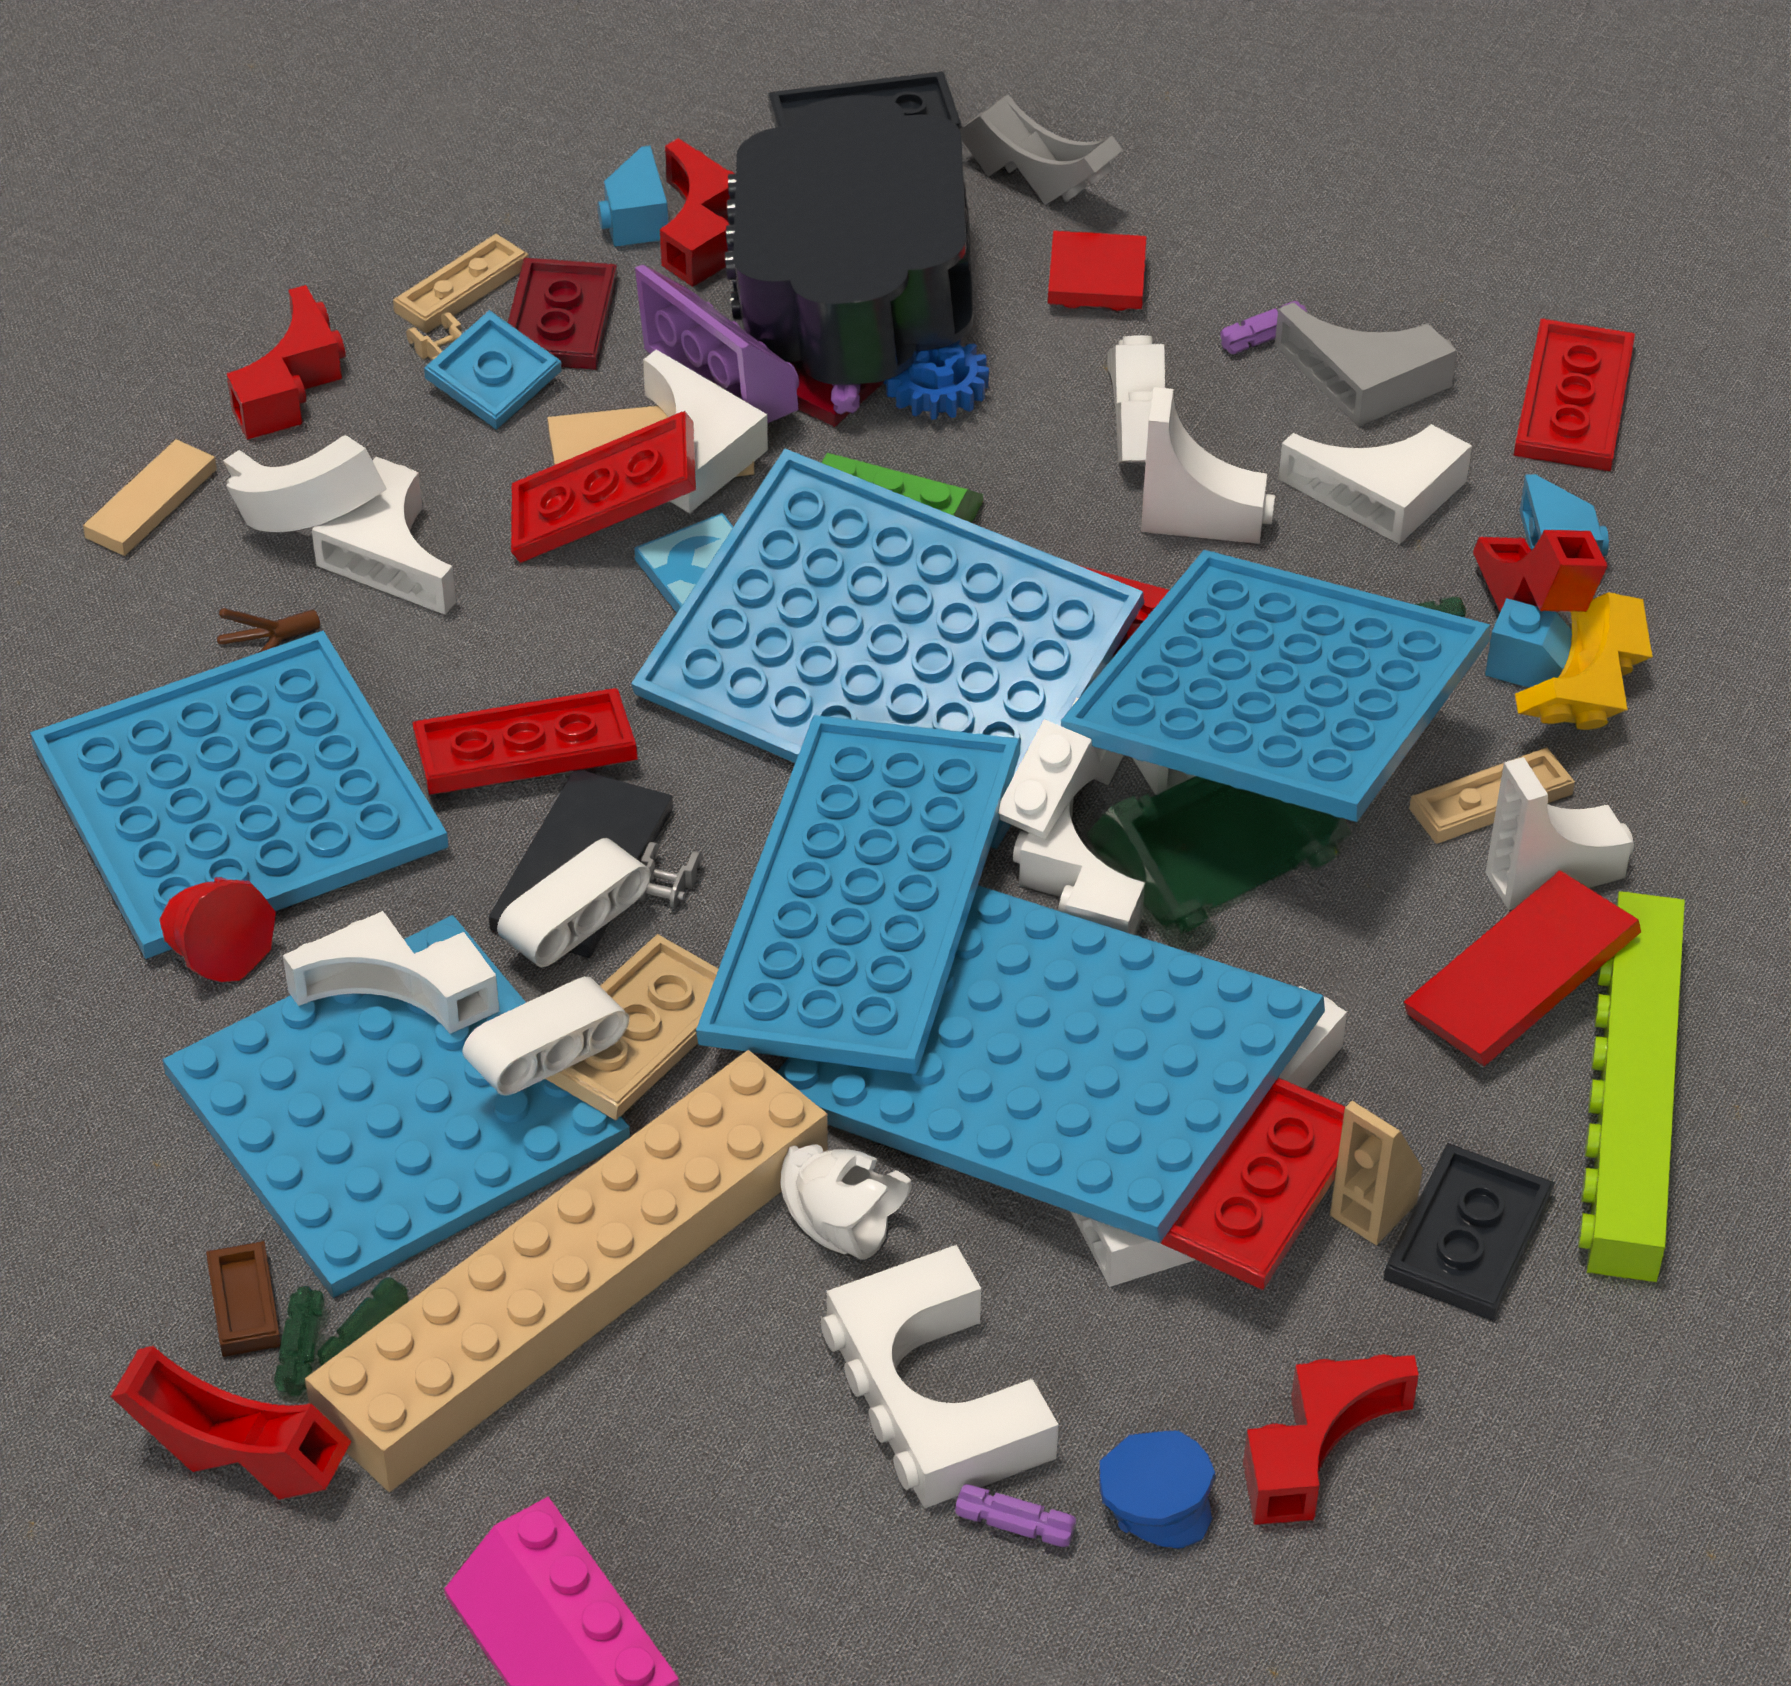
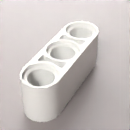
M602 838L514 900L502 913L498 922L497 932L501 938L537 966L547 967L633 905L643 895L649 885L651 878L650 869L612 840Z
M591 977L578 978L478 1026L464 1043L463 1057L500 1095L508 1096L614 1045L627 1030L629 1015Z

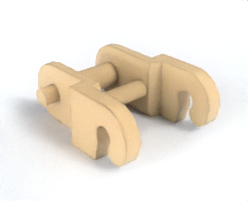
M447 312L441 316L444 329L449 328L450 335L435 342L428 336H423L415 327L406 331L408 342L410 344L414 343L415 351L422 359L429 357L432 361L442 352L439 347L453 343L462 335L461 324L451 313Z

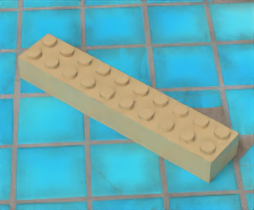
M747 1050L307 1376L305 1382L309 1404L312 1403L351 1440L346 1452L390 1493L782 1192L780 1185L781 1170L789 1147L796 1145L800 1149L817 1144L822 1147L823 1152L828 1151L827 1113L751 1051Z

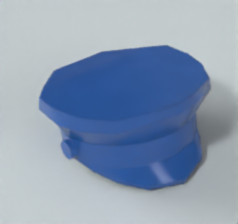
M1180 1431L1133 1434L1127 1436L1100 1460L1099 1488L1102 1502L1113 1511L1114 1517L1118 1521V1526L1123 1532H1131L1142 1540L1157 1546L1177 1549L1203 1540L1212 1520L1208 1495L1216 1479V1474L1208 1454L1197 1441Z

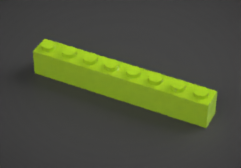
M1619 891L1616 906L1639 919L1641 933L1598 969L1597 985L1607 986V995L1598 994L1594 1027L1604 1028V1037L1595 1036L1591 1060V1070L1601 1071L1600 1080L1592 1079L1589 1093L1588 1113L1598 1114L1597 1124H1588L1585 1157L1595 1158L1594 1169L1585 1168L1581 1202L1591 1203V1214L1582 1213L1578 1248L1588 1249L1587 1273L1657 1282L1666 1242L1685 899Z

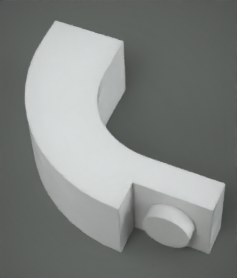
M347 435L342 436L316 454L286 466L266 467L260 465L240 450L223 460L231 475V478L226 480L228 491L246 524L259 531L289 532L313 527L338 518L360 507L387 489L367 449Z

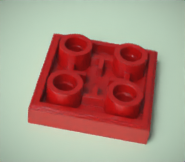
M1053 231L1048 304L1062 305L1067 308H1077L1080 306L1107 307L1116 311L1142 309L1146 236Z

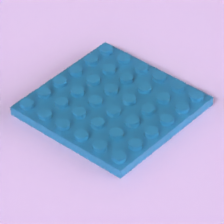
M1203 550L1061 719V727L1092 739V746L1357 822L1490 642V624Z
M324 630L30 732L36 754L145 959L172 950L164 941L159 918L169 899L185 888L214 881L215 877H222L227 880L250 881L263 894L273 909L277 911L449 847L445 828Z
M454 915L405 938L404 941L415 954L436 942L444 941L465 932L496 975L499 1012L449 1034L440 1022L424 1010L408 1002L388 996L358 993L340 994L313 1000L298 1006L290 995L162 1059L167 1077L333 1298L612 1151L630 1138L629 1125L621 1116L614 1120L546 1079L508 1096L500 1095L463 1057L464 1043L478 1026L526 1002Z

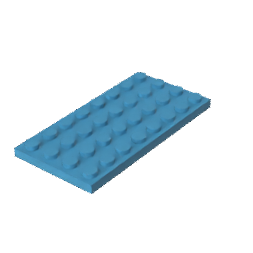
M813 715L696 1028L698 1045L738 1051L749 1050L753 1053L917 1074L1000 818L998 813L1000 801L1013 778L1020 756L1019 738Z

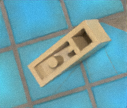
M1351 1101L1344 1111L1330 1216L1377 1246L1417 1204L1423 1168L1400 1130L1354 1101Z

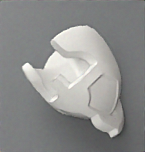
M812 1144L800 1149L796 1145L789 1147L781 1170L780 1185L790 1214L806 1234L830 1250L842 1254L849 1253L858 1259L865 1260L873 1256L886 1239L887 1216L898 1210L906 1201L911 1191V1179L896 1170L885 1176L875 1173L873 1169H875L877 1158L866 1153L849 1149H835L823 1152L820 1145Z

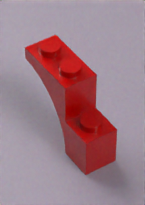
M677 138L665 145L666 182L683 197L685 204L676 217L660 229L661 266L694 287L726 267L725 252L728 251L726 225H729L727 200L730 199L728 174L734 173L705 156L700 150H696L680 138Z
M307 285L288 290L292 320L288 331L277 346L252 364L226 373L231 409L247 440L301 425L300 404L306 403L305 389L342 379L340 359L346 357L343 339L338 330H330L329 316L322 301L315 302Z
M1544 530L1532 550L1525 538L1479 537L1473 549L1475 559L1500 612L1506 598L1537 606L1540 611L1587 612L1608 567L1591 531Z
M154 1346L137 1350L111 1395L115 1402L192 1472L239 1462L279 1500L326 1490L351 1443V1440L312 1403L304 1405H276L232 1394L187 1372Z
M1381 1354L1369 1359L1344 1361L1319 1359L1310 1363L1295 1364L1291 1402L1296 1425L1287 1426L1275 1423L1261 1428L1247 1429L1243 1468L1254 1525L1315 1520L1319 1493L1318 1473L1333 1447L1345 1435L1369 1420L1398 1411L1413 1410L1419 1378L1415 1355L1393 1357Z

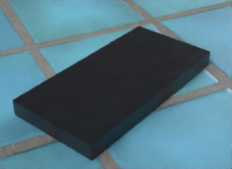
M942 71L768 93V106L775 128L793 126L796 116L803 109L816 102L831 98L861 95L879 96L892 100L902 108L904 116H938L953 122L959 130L962 128L945 74Z
M574 770L488 917L490 930L497 931L502 913L514 900L602 838L612 840L641 862L649 842H655L673 809V795L591 772ZM610 922L570 950L569 953L590 958Z

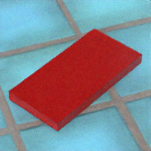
M1540 319L1513 456L1611 471L1635 333Z
M679 412L513 482L511 499V553L522 563L695 491L694 422L687 412Z
M618 688L412 722L414 739L429 795L638 760L636 742Z
M1559 870L1404 1001L1406 1013L1484 1067L1641 933L1639 919Z
M1278 1077L1160 1244L1264 1290L1335 1179L1346 1106Z

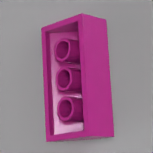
M549 1497L494 1525L444 1588L446 1598L507 1686H679L678 1676Z

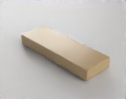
M494 234L393 299L394 313L427 334L442 324V314L449 312L453 316L519 274L524 258H529L528 253L498 234Z
M175 439L83 525L85 538L126 556L217 470L215 456Z
M1547 747L1519 757L1525 758L1547 792V804L1573 795L1575 781ZM1504 763L1411 796L1410 811L1436 844L1494 823Z

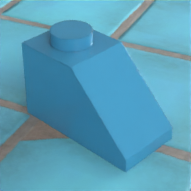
M643 146L604 181L605 200L597 202L601 229L609 228L614 247L660 241V229L668 224L667 200L651 146Z
M1536 474L1525 475L1519 512L1531 550L1535 547L1544 530L1591 531L1602 555L1607 556L1609 550L1608 530L1606 526L1599 525L1596 511L1592 504Z
M1506 598L1492 630L1485 676L1528 688L1553 677L1558 678L1569 656L1572 630L1557 612L1540 611L1537 606Z

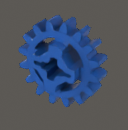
M961 340L943 348L917 351L915 361L907 370L893 378L884 380L887 397H896V407L899 409L908 405L912 406V416L917 417L922 411H928L932 420H936L939 413L944 412L951 418H955L957 408L961 407L970 412L973 410L974 400L983 401L985 399V389L988 388L989 368L986 367L987 357L985 354L976 355L977 345L974 343L964 347L961 346Z

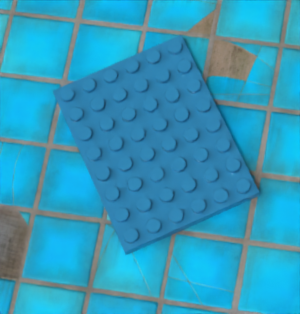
M784 449L637 673L631 686L634 694L794 763H796L812 717L817 715L1019 738L1020 756L1014 772L1015 775L1043 720L1045 719L1061 726V719L1070 710L1076 698H1080L1107 666L1145 603L1144 594L1139 589ZM999 819L990 847L998 848L1011 824Z
M978 885L917 1074L791 1057L785 1061L777 1073L827 1113V1124L1161 1243L1324 1014V995Z

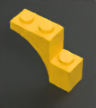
M1608 592L1592 599L1587 612L1570 611L1572 621L1571 647L1564 669L1558 678L1553 677L1516 693L1515 699L1518 714L1540 717L1541 722L1545 724L1569 722L1575 723L1578 729L1590 730L1607 725V718L1628 710L1622 676L1631 673L1633 665L1653 657L1643 599Z

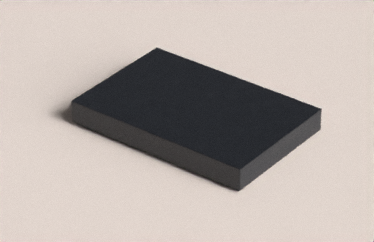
M1447 1143L1385 1267L1384 1280L1494 1321L1553 1196L1555 1182Z

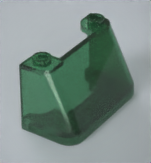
M1195 776L1151 798L1148 794L1140 797L1138 800H1136L1135 796H1131L1112 805L1088 831L1086 836L1097 855L1108 867L1120 874L1145 883L1143 906L1165 930L1177 927L1182 935L1209 920L1207 912L1307 863H1309L1312 870H1315L1331 862L1340 855L1337 846L1350 836L1352 832L1344 818L1334 817L1331 814L1296 804L1285 803L1275 798Z

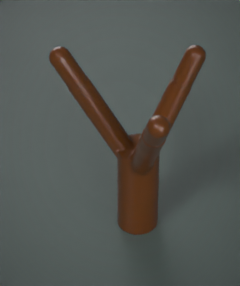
M222 608L219 611L221 618L257 628L219 635L217 642L220 645L269 637V640L260 651L262 652L277 647L284 639L319 629L320 619L314 609L273 621Z

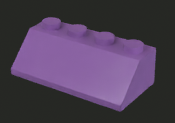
M643 264L635 267L644 349L650 354L655 350L660 351L766 413L767 423L798 410L797 388L799 387V378L796 370L789 362L782 360L770 351L764 343L754 339L742 330L736 322L729 320L709 302H705L688 288Z

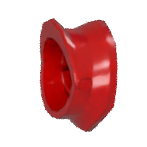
M215 877L214 881L185 888L170 898L159 921L164 941L174 951L184 957L188 968L201 977L218 982L240 981L271 950L276 911L250 881L227 880L226 878Z

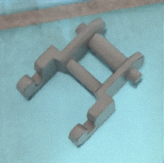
M649 842L641 863L650 869L651 878L646 891L638 900L644 901L647 895L670 899V907L676 908L679 901L685 899L686 893L684 889H692L695 884L697 868H700L702 862V853L693 851L687 866H681L678 874L655 869L653 858H657L659 846L658 843ZM655 877L675 881L672 888L652 884Z

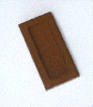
M261 1241L206 1251L222 1357L281 1347L265 1242Z

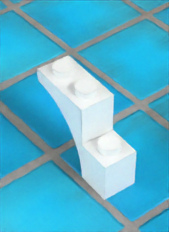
M1124 336L1123 340H1119V345H1115L1107 352L1108 371L1111 375L1115 399L1118 463L1146 462L1148 422L1153 387L1165 388L1164 344H1152V336Z
M1044 719L1000 801L999 819L1043 839H1047L1059 816L1076 793L1093 779L1109 785L1124 755L1092 746V739Z
M1073 798L1059 816L1047 839L1025 831L1019 833L1013 852V862L1020 863L1019 886L1061 897L1058 911L1136 935L1143 915L1145 883L1111 869L1086 848L1077 835L1071 820Z
M384 911L364 920L355 921L347 927L314 942L303 944L296 950L283 955L288 992L298 1006L313 1000L340 994L383 995L408 1002L424 1010L440 1022L449 1034L499 1012L496 975L465 932L444 941L436 942L414 954Z

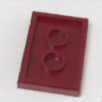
M524 258L508 324L561 361V367L596 370L617 281V264Z

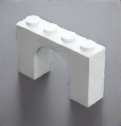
M957 1245L828 1290L827 1316L821 1318V1328L827 1345L833 1352L840 1350L846 1361L844 1365L845 1374L852 1392L856 1397L864 1395L870 1406L869 1418L877 1439L881 1443L888 1441L895 1453L893 1457L894 1466L902 1486L906 1490L914 1489L924 1509L957 1497L963 1485L969 1484L981 1488L1053 1461L1057 1457L1059 1425L1033 1379L972 1401L944 1403L930 1400L917 1394L901 1380L896 1372V1368L901 1360L918 1346L980 1324L981 1287Z

